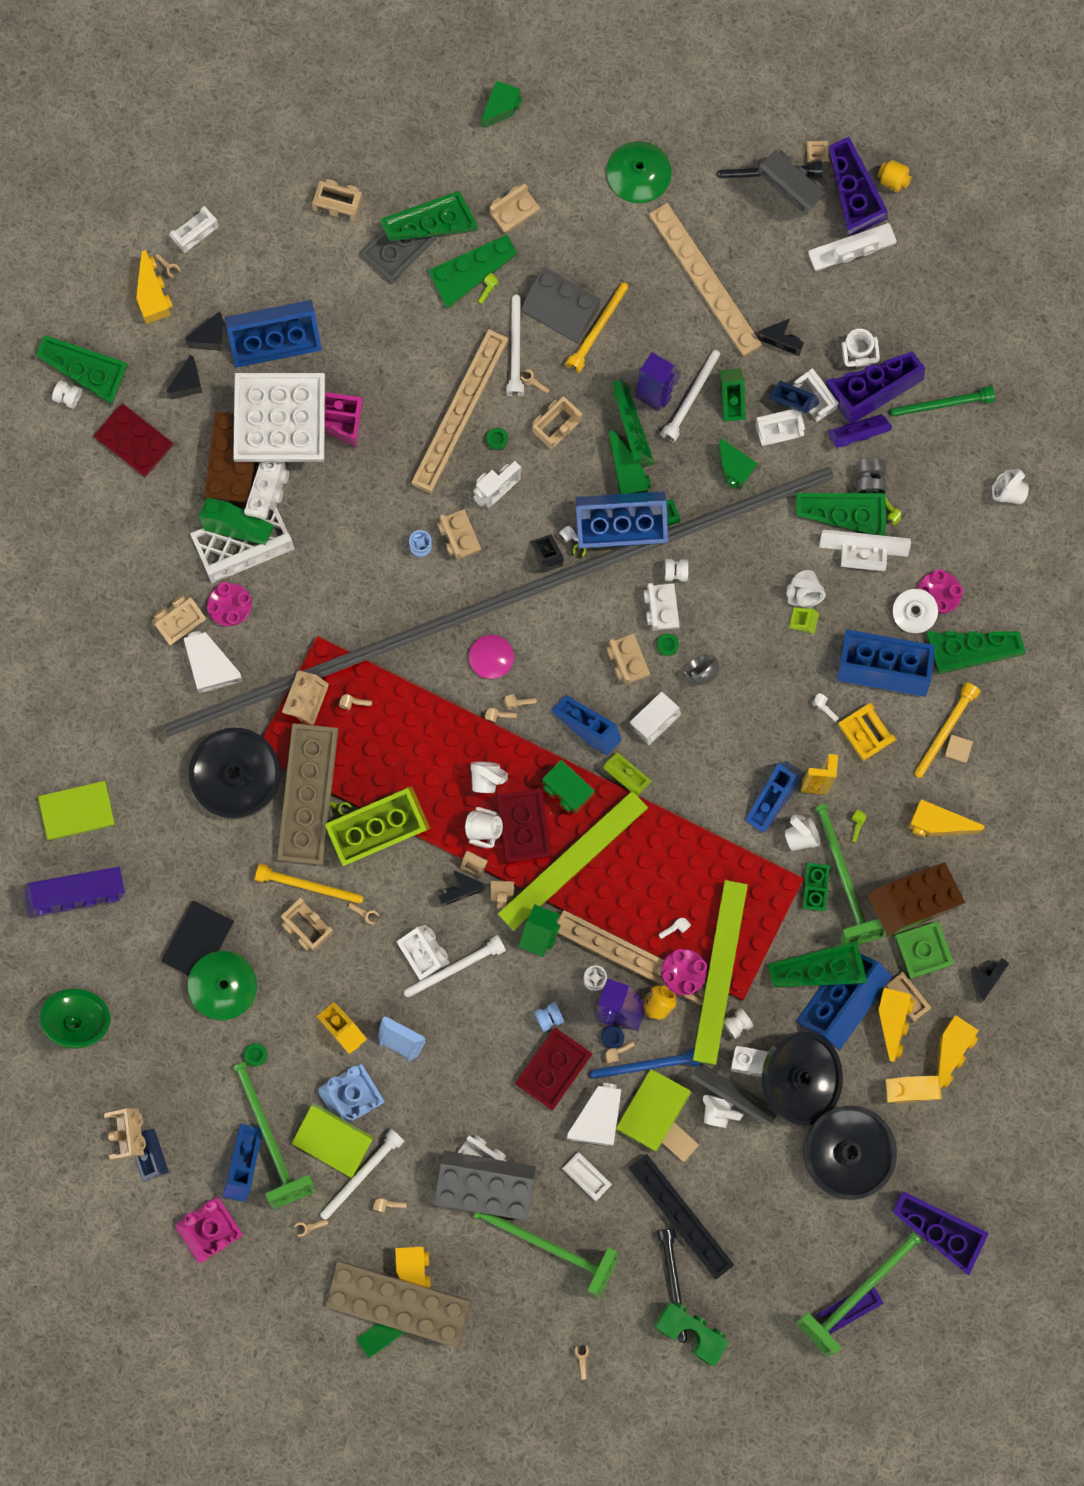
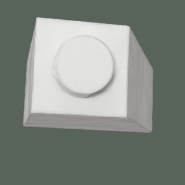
M192 632L188 634V637L184 638L199 694L243 682L240 672L206 632Z
M603 1083V1087H597L569 1131L567 1140L613 1147L621 1089H616L617 1085Z

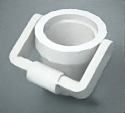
M865 329L852 330L848 334L846 341L842 342L843 361L848 367L869 366L870 363H876L880 360L878 339ZM874 348L875 357L868 358L867 356ZM848 356L854 361H848Z
M1020 469L1006 470L1004 473H1001L991 488L993 490V499L999 502L1023 504L1029 491L1028 484L1022 482L1025 474Z
M805 570L796 574L788 585L786 594L789 604L810 609L814 605L821 603L826 596L824 587L821 586L815 572L812 570Z
M471 762L472 791L494 793L496 785L503 784L508 779V773L500 768V764Z
M476 807L475 811L469 813L465 825L466 835L470 839L469 843L483 848H492L495 839L500 837L503 828L502 820L497 812ZM488 839L487 843L480 842V840Z
M793 815L790 821L793 827L785 830L786 840L790 849L797 851L820 846L819 831L816 829L811 818L806 819L802 815Z
M704 1095L703 1102L706 1105L704 1123L726 1128L729 1119L740 1121L744 1115L743 1110L722 1097Z

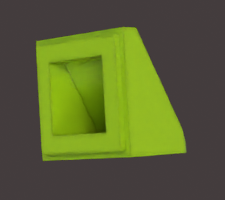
M794 607L789 628L815 634L819 613L810 608Z

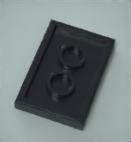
M193 900L161 962L189 976L194 965L202 957L209 953L220 951L234 921Z

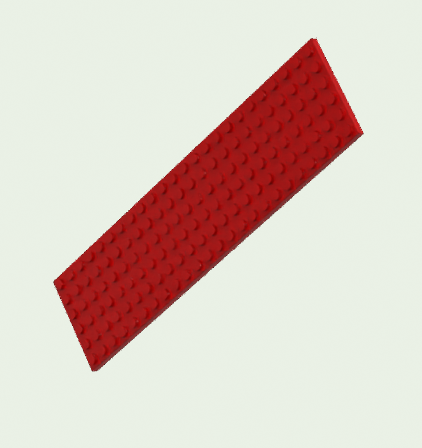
M317 636L299 671H304L350 652ZM367 660L321 678L329 686L314 726L339 728L332 794L359 808H363L404 789L413 787L430 829L414 836L462 860L466 852L469 851L488 861L484 871L504 881L514 882V886L522 890L526 889L631 793ZM290 690L286 693L263 736L275 750L280 768L285 771L288 768L292 724L307 725L295 716L286 715L282 712ZM348 694L357 699L372 701V705L352 704L350 710L339 707V702L343 695ZM560 760L567 764L595 790L591 799L576 814L572 811L569 813L565 811L559 804L561 801L555 795L553 797L549 796L542 788L544 786L542 779ZM471 762L500 764V768L508 773V779L505 783L496 785L494 793L472 791ZM542 788L552 857L507 863L502 833L499 838L495 839L492 848H483L469 843L470 839L467 837L465 830L466 819L470 812L475 811L476 807L499 814L497 795ZM638 796L648 809L547 902L662 960H665L670 953L676 950H692L699 954L706 962L708 977L724 882L727 880L748 884L729 988L730 995L743 1001L804 878ZM488 839L480 840V842L487 843ZM679 918H685L691 924L684 933L677 928L662 939L659 936V933L671 927Z

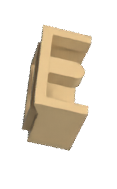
M333 180L319 181L312 202L313 211H318L319 207L329 209V213L332 216L338 217L339 212L350 215L351 221L355 222L362 201V192H359V189L352 185H347L346 188L338 186V183ZM323 191L351 198L353 202L348 204L321 195Z
M564 396L559 401L557 399L554 400L548 407L549 411L544 416L540 414L532 423V432L550 450L582 421L583 414ZM564 410L570 418L552 436L548 437L542 430Z
M301 897L281 916V919L284 921L282 924L283 928L289 934L295 932L300 937L298 943L306 951L309 948L315 951L334 933L333 929L328 927L305 904ZM298 912L322 935L315 943L290 920Z
M126 1108L104 1113L105 1118H116L118 1131L109 1132L108 1138L110 1141H119L120 1154L109 1155V1159L124 1160L144 1155L143 1149L146 1146V1142L141 1134L143 1118L139 1113V1109Z

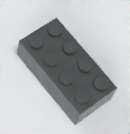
M444 1150L434 1205L527 1221L536 1166Z

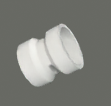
M60 380L53 391L52 400L57 403H66L67 407L74 409L79 401L82 389L77 386L71 387L67 382Z
M665 559V581L679 579L681 582H687L688 559H681L680 561Z
M596 965L589 967L584 974V984L592 991L602 989L607 980L606 971Z
M739 1008L734 1012V1017L724 1019L723 1026L735 1040L741 1036L743 1029L747 1031L751 1029L753 1023L744 1010Z

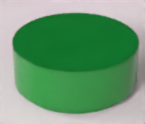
M493 428L486 435V443L492 450H502L508 444V435L501 428Z
M666 633L658 638L656 647L661 655L672 656L678 651L679 641L673 634Z
M250 1044L244 1051V1059L250 1066L259 1067L266 1062L267 1051L261 1044Z

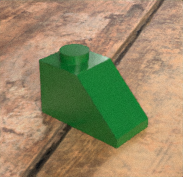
M496 81L481 118V127L487 128L512 117L515 110H520L523 102L521 89Z
M741 368L719 370V388L724 422L746 420L745 380Z
M721 438L718 444V453L723 478H725V483L733 489L738 487L741 490L757 469L758 463Z

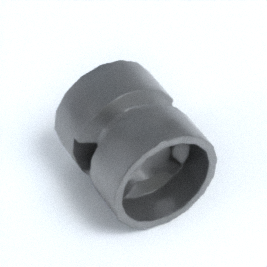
M880 458L859 460L857 462V475L861 478L857 481L858 493H886L887 480L883 477L886 475V461Z

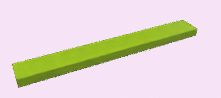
M633 791L629 793L500 911L498 916L514 932L528 919L534 904L542 906L643 814L648 807Z
M727 880L724 882L695 1044L694 1062L716 1065L748 884Z

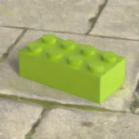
M413 787L404 789L325 824L342 866L430 829Z

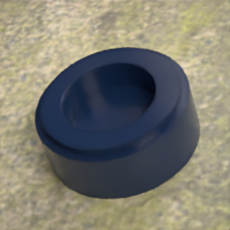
M609 1026L603 1030L601 1041L608 1049L619 1048L624 1042V1033L617 1026Z

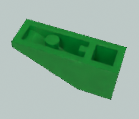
M609 431L608 438L619 494L648 492V489H651L649 475L645 476L643 467L634 461L632 453L614 431Z
M212 498L206 499L199 514L204 531L266 545L274 528L273 524L261 518L247 516L244 510L228 502Z

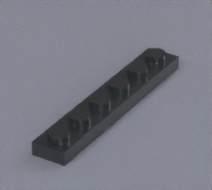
M648 1154L628 1168L715 1280L734 1266L733 1262Z

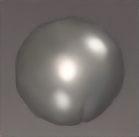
M707 654L695 658L684 667V673L693 684L704 685L715 679L719 673V662L714 656L711 659ZM700 668H703L704 670L700 674H698L697 671Z

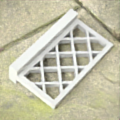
M277 507L275 511L273 510L274 513L271 520H263L281 529L283 535L276 538L270 536L266 545L251 546L248 544L249 541L244 540V542L234 540L233 537L228 538L204 531V528L190 533L211 583L294 550L293 542ZM207 534L212 536L209 545L206 546L200 544L197 537ZM216 538L227 542L223 551L212 548ZM230 544L240 546L239 553L235 555L227 553ZM210 552L221 555L218 562L211 565L208 564L207 558Z

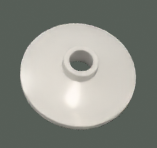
M906 590L894 602V620L906 632L922 633L931 628L937 619V603L934 597L925 590ZM913 606H918L920 608V612L914 614L911 611V608Z

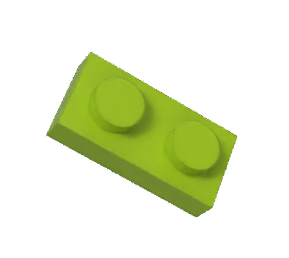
M618 752L603 766L612 777L616 778L630 792L633 791L637 796L652 782Z

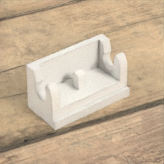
M203 206L196 216L176 231L172 230L169 236L186 253L219 227L218 221Z
M813 368L794 382L793 386L817 396L819 404L809 411L816 422L837 409L838 401Z
M793 409L757 417L755 422L761 446L804 436L803 430H805L801 412Z
M661 692L630 721V725L650 745L681 715L680 709Z

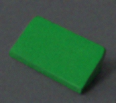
M378 1323L356 1340L370 1359L406 1332Z

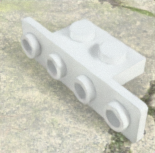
M887 223L809 250L808 255L814 270L819 271L840 263L850 262L863 255H870L877 250L895 245L897 240L890 224Z
M260 462L244 511L245 515L266 519L269 510L275 511L277 503L282 501L283 484H287L289 478V471L286 469L285 462Z
M822 530L819 547L841 550V567L886 571L887 555L908 557L911 539Z

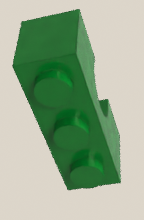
M676 1301L674 1304L667 1303L652 1327L671 1340H676L683 1330H691L696 1336V1345L691 1354L709 1366L715 1367L730 1343L725 1340L726 1335L716 1328L712 1331L706 1327L707 1322L699 1316L694 1315V1317H691L686 1313L687 1308Z

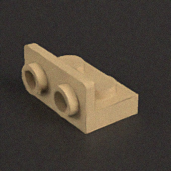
M523 184L522 186L517 185L513 187L504 198L499 197L494 200L490 206V215L504 234H506L539 212L541 208L528 192V186Z
M465 509L446 517L444 514L439 516L440 523H437L441 535H446L448 539L446 548L450 556L454 555L457 561L481 551Z
M181 595L172 601L173 605L170 608L159 610L154 614L155 618L151 620L169 645L206 620L196 603L188 595L185 597Z
M634 634L614 640V638L609 640V647L606 649L610 660L615 659L617 667L614 669L619 681L623 680L624 684L627 685L650 676Z
M298 671L282 712L286 715L295 716L307 725L314 726L329 684L315 674Z

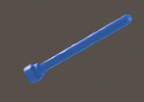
M690 1048L682 1055L594 1069L590 1071L589 1076L592 1079L685 1063L686 1066L691 1065V1067L700 1066V1062L693 1061L695 1048Z

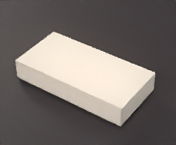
M579 1152L562 1168L595 1201L612 1185Z

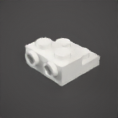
M516 461L511 465L506 464L499 471V476L491 470L488 474L486 472L477 479L476 488L473 490L475 494L473 499L481 507L485 505L489 509L521 479V466Z

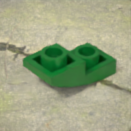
M806 863L803 909L826 911L829 864Z

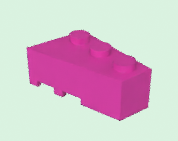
M325 392V433L357 448L363 412V398Z

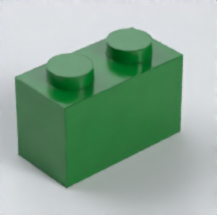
M562 760L542 779L543 790L551 797L555 795L561 801L559 803L560 806L568 813L572 811L576 814L591 799L595 792Z
M534 904L518 947L544 957L547 949L552 950L556 941V936L561 927L557 923L560 914Z

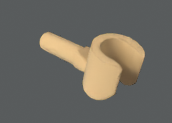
M159 254L155 255V258L167 270L169 278L174 279V276L169 272L172 268L176 269L180 274L178 265L169 264Z
M526 369V374L530 375L531 378L524 379L521 376L522 382L525 385L536 386L548 394L550 389L536 380L531 370Z
M346 694L340 699L339 707L350 710L352 704L371 706L372 701L357 699Z
M515 694L508 695L503 700L506 708L510 710L511 707L517 708L518 706L537 703L536 698L517 700Z
M490 708L485 712L484 719L490 720L491 723H496L497 717L516 718L517 713L502 712Z
M352 903L348 906V908L364 917L367 924H375L368 920L369 914L372 913L379 917V914L374 910L368 912Z
M632 1041L622 1047L608 1050L605 1053L606 1063L618 1062V1054L634 1047V1042Z
M379 1198L374 1201L372 1209L385 1213L386 1206L406 1208L407 1203L392 1202Z
M326 1219L310 1224L300 1222L294 1227L303 1225L305 1228L304 1233L297 1236L304 1237L309 1231L328 1225V1221Z
M585 1345V1355H579L577 1346L575 1348V1356L579 1359L581 1380L587 1379L586 1358L589 1355L587 1345Z

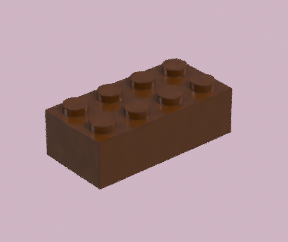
M215 412L204 499L206 501L207 498L228 502L238 508H246L254 483L257 462H234V414Z
M945 862L884 884L867 895L887 936L947 914L965 904L961 892Z

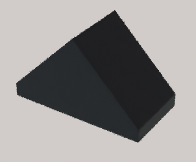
M220 312L216 313L185 338L186 345L189 348L220 351L224 322L222 314Z
M190 355L167 389L168 398L177 399L202 393L193 356Z
M552 534L530 541L542 573L563 566V554Z

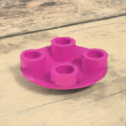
M938 569L927 574L918 585V589L925 590L934 597L938 606V614L953 611L961 601L962 586L953 575Z
M220 583L211 592L207 600V610L210 617L216 623L223 626H235L242 623L249 616L252 608V600L248 591L234 583Z
M486 635L477 639L469 652V662L472 669L480 677L487 679L502 677L511 669L514 661V652L507 640L497 635Z
M676 950L670 953L662 964V980L665 986L676 994H693L700 990L706 981L707 964L699 954L692 950Z

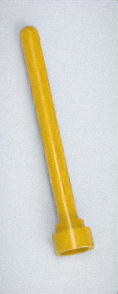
M623 282L620 284L578 352L569 356L565 362L568 368H571L573 365L576 367L575 372H581L585 365L584 357L628 289L627 283Z
M965 682L961 688L962 693L960 694L959 702L915 771L917 778H921L967 704L972 702L973 699L976 700L980 694V689L973 684Z
M259 863L255 875V881L262 883L272 880L358 904L364 900L360 894L274 872L271 868H268V865Z

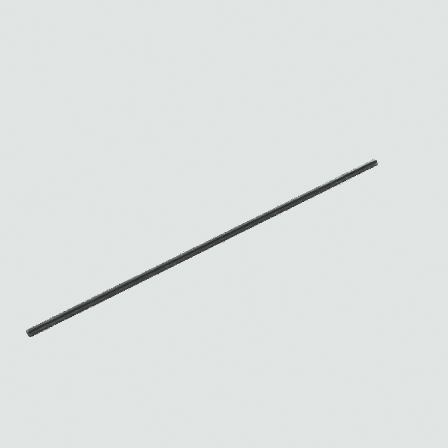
M830 467L824 468L668 529V543L829 481L834 477ZM667 543L623 546L302 672L315 674L322 678ZM296 674L167 723L165 725L166 732L169 736H173L291 689Z

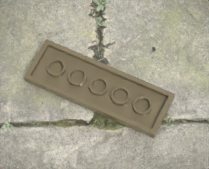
M292 724L277 860L324 865L327 839L325 824L329 822L339 728Z
M337 1261L326 1307L458 1348L461 1345L472 1300L344 1261Z

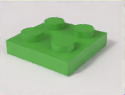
M939 921L894 936L909 979L954 965Z

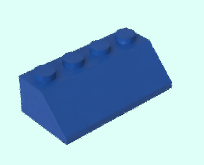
M312 300L225 317L235 368L322 351Z
M665 491L575 497L579 548L668 543Z
M846 629L837 681L926 697L931 683L935 645Z
M861 954L867 983L821 985L796 1020V1022L810 1032L824 1037L838 1050L842 1048L893 977L880 962Z

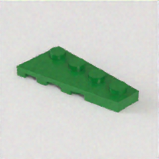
M460 191L389 215L380 220V224L389 241L478 230V224Z
M504 235L428 270V273L443 303L449 309L478 284H481L487 275L496 272L514 258L517 252L509 236Z
M46 335L43 336L36 354L37 358L112 406L128 368L126 362Z
M622 380L612 383L614 387L612 393L619 405L620 416L624 423L633 459L646 467L655 465L629 387Z
M796 493V516L864 534L886 536V493Z
M926 631L928 643L935 645L933 660L938 675L1023 656L1026 653L1020 631H990V633H978V631H969L968 633H955V631L935 633V631Z
M857 941L768 964L773 987L867 983Z

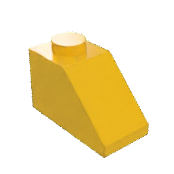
M335 1002L331 1003L316 1016L348 1054L359 1048L367 1040L355 1023Z
M940 1076L886 1079L888 1103L902 1104L942 1099Z

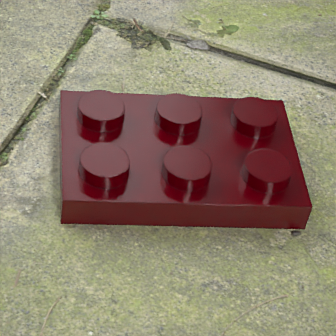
M123 403L94 434L96 440L144 478L147 477L174 445L173 442Z
M542 788L497 795L499 816L503 824L502 836L506 862L513 863L552 857Z
M555 1027L515 1082V1085L553 1111L593 1053Z

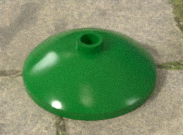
M635 141L624 144L615 150L608 161L606 175L609 186L617 196L631 203H647L659 198L666 191L671 181L672 170L668 157L660 148L648 142ZM640 164L643 166V169H637L636 166Z
M216 951L202 957L192 968L188 978V994L194 1007L204 1016L214 1020H230L243 1014L253 1003L257 992V979L252 966L243 957L229 951ZM220 981H226L228 987L221 989L219 986Z
M66 989L53 994L45 1001L40 1012V1025L44 1034L54 1043L72 1049L86 1048L98 1043L106 1035L110 1026V1012L106 1003L96 994L83 989Z

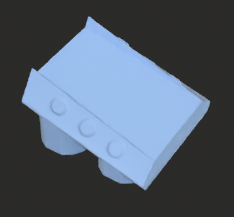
M386 1016L382 1018L378 1032L379 1047L384 1045L407 1057L408 1062L417 1058L426 1043L424 1036Z
M361 1063L351 1067L338 1077L331 1078L326 1084L318 1088L319 1095L329 1111L349 1123L384 1103L383 1098Z

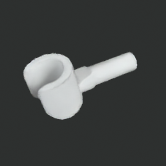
M566 526L559 532L566 543L571 539L578 542V535L570 526Z
M820 693L817 694L812 702L813 706L817 705V709L825 712L836 722L839 717L825 705L828 698Z
M679 918L671 927L659 933V936L662 939L677 928L684 933L691 924L685 918Z

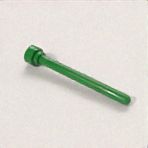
M992 385L984 386L976 393L894 407L889 410V414L894 417L976 401L990 404L995 403V393Z

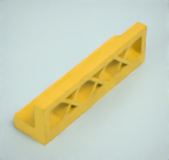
M829 754L821 769L809 768L800 785V792L827 795L836 779L838 755Z

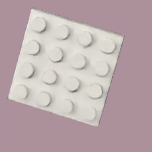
M235 373L234 462H324L325 373Z

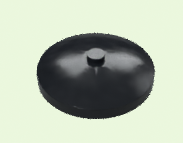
M225 728L206 737L193 753L189 766V782L198 802L209 812L227 819H242L263 810L274 798L281 778L279 759L273 747L261 735L245 728Z
M793 1032L780 1038L769 1050L762 1069L763 1094L772 1112L778 1118L790 1124L812 1125L822 1114L834 1109L843 1085V1070L840 1058L832 1044L824 1037L812 1032Z
M841 1106L825 1112L812 1124L804 1143V1161L811 1179L821 1190L839 1199L856 1200L869 1197L886 1185L896 1166L897 1146L890 1127L878 1114L864 1107Z

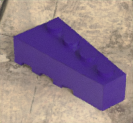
M848 136L830 145L829 155L848 237L861 233L887 220L888 211L850 137Z
M912 351L885 360V363L876 366L873 364L865 367L864 370L855 373L852 371L837 379L826 380V387L838 401V409L848 422L853 424L924 380L925 367Z
M651 352L639 372L636 398L657 411L662 406L666 407L672 398L673 388L681 377L675 365Z
M119 866L30 882L24 894L29 918H34L60 911L68 912L82 906L90 908L104 901L107 904L116 903L124 896L125 890Z
M607 978L595 1017H598V1021L605 1025L611 1026L613 1022L638 1031L644 1015V1001L639 999V996L635 994V991L629 985Z
M901 1190L892 1208V1212L969 1276L989 1233Z

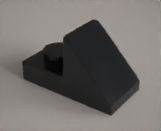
M790 319L761 330L759 341L800 356L804 342L795 335H785Z
M454 870V876L459 888L455 889L452 886L442 890L439 900L442 907L485 891V886L482 882Z
M1001 958L998 963L996 961L992 962L986 971L989 973V976L975 966L971 968L977 1001L980 1003L985 1000L1010 964L1005 959Z

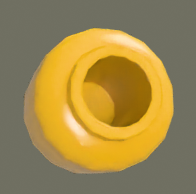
M890 160L882 164L877 178L880 179L881 186L894 192H899L902 188L909 186L912 176H909L908 166L895 160Z
M654 986L643 998L645 1014L652 1019L658 1020L665 1019L676 1007L677 1003L675 993L669 990L667 986Z

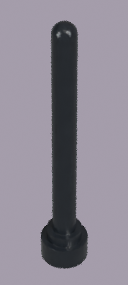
M821 160L812 161L808 165L801 166L808 176L822 178ZM759 168L723 169L717 172L719 178L761 177L757 173Z
M675 1229L657 1231L658 1241L664 1246L672 1303L674 1304L676 1301L682 1305L673 1249L674 1238H676ZM686 1329L678 1336V1340L681 1343H685L688 1339Z

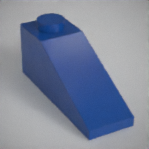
M567 695L552 709V713L587 744L606 756L622 741L615 723Z
M787 761L778 763L745 821L765 833L792 796L805 773Z
M240 1123L222 1197L242 1202L246 1201L252 1185L262 1136L260 1128Z

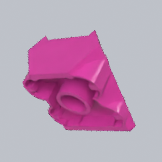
M219 1197L205 1203L204 1206L195 1212L189 1213L184 1219L176 1223L178 1233L199 1263H203L243 1236Z

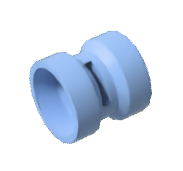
M417 530L411 534L409 538L411 552L418 557H424L430 553L432 549L431 537L426 531Z
M555 1002L548 1004V1007L543 1010L538 1009L534 1011L543 1032L550 1030L551 1026L555 1024L560 1025L564 1023L562 1014Z

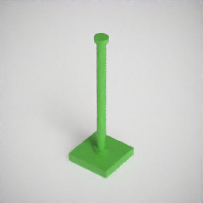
M821 804L815 807V812L819 814L857 923L856 926L843 929L840 939L841 945L856 941L860 945L886 937L887 934L879 919L869 922L865 921L827 812L829 809L828 805Z
M246 1062L235 1065L233 1069L235 1072H238L283 1183L281 1187L265 1193L268 1202L273 1210L315 1193L317 1190L309 1175L295 1181L291 1180L246 1070L248 1066Z
M476 1212L474 1216L478 1220L481 1218L592 1272L594 1278L588 1288V1292L597 1298H600L620 1257L617 1251L608 1247L601 1263L595 1264L496 1215Z
M911 1232L909 1234L910 1238L823 1324L818 1323L809 1312L802 1315L795 1322L827 1357L834 1355L841 1348L829 1335V1330L916 1244L920 1245L922 1243L921 1238L915 1232Z

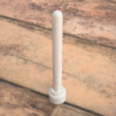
M517 294L512 296L511 380L506 385V394L508 396H513L512 392H518V396L524 395V384L520 380V296Z
M713 350L674 419L671 423L665 425L660 432L661 437L665 438L668 435L671 437L670 441L672 443L676 442L680 435L679 426L720 356L718 350Z
M496 935L490 938V942L482 949L404 990V996L411 997L490 954H502L506 949L499 936Z
M389 1130L385 1135V1143L321 1212L320 1216L322 1219H328L391 1149L399 1148L405 1142L394 1130Z

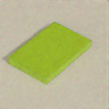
M106 781L38 796L48 841L115 826Z
M650 1069L616 1130L657 1152L688 1100L691 1091Z
M313 1103L292 1144L353 1178L374 1137Z

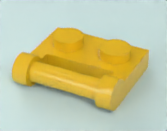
M872 703L867 704L838 723V726L863 762L897 740L884 726L874 711L875 707ZM867 715L883 738L882 741L878 742L863 720V716Z

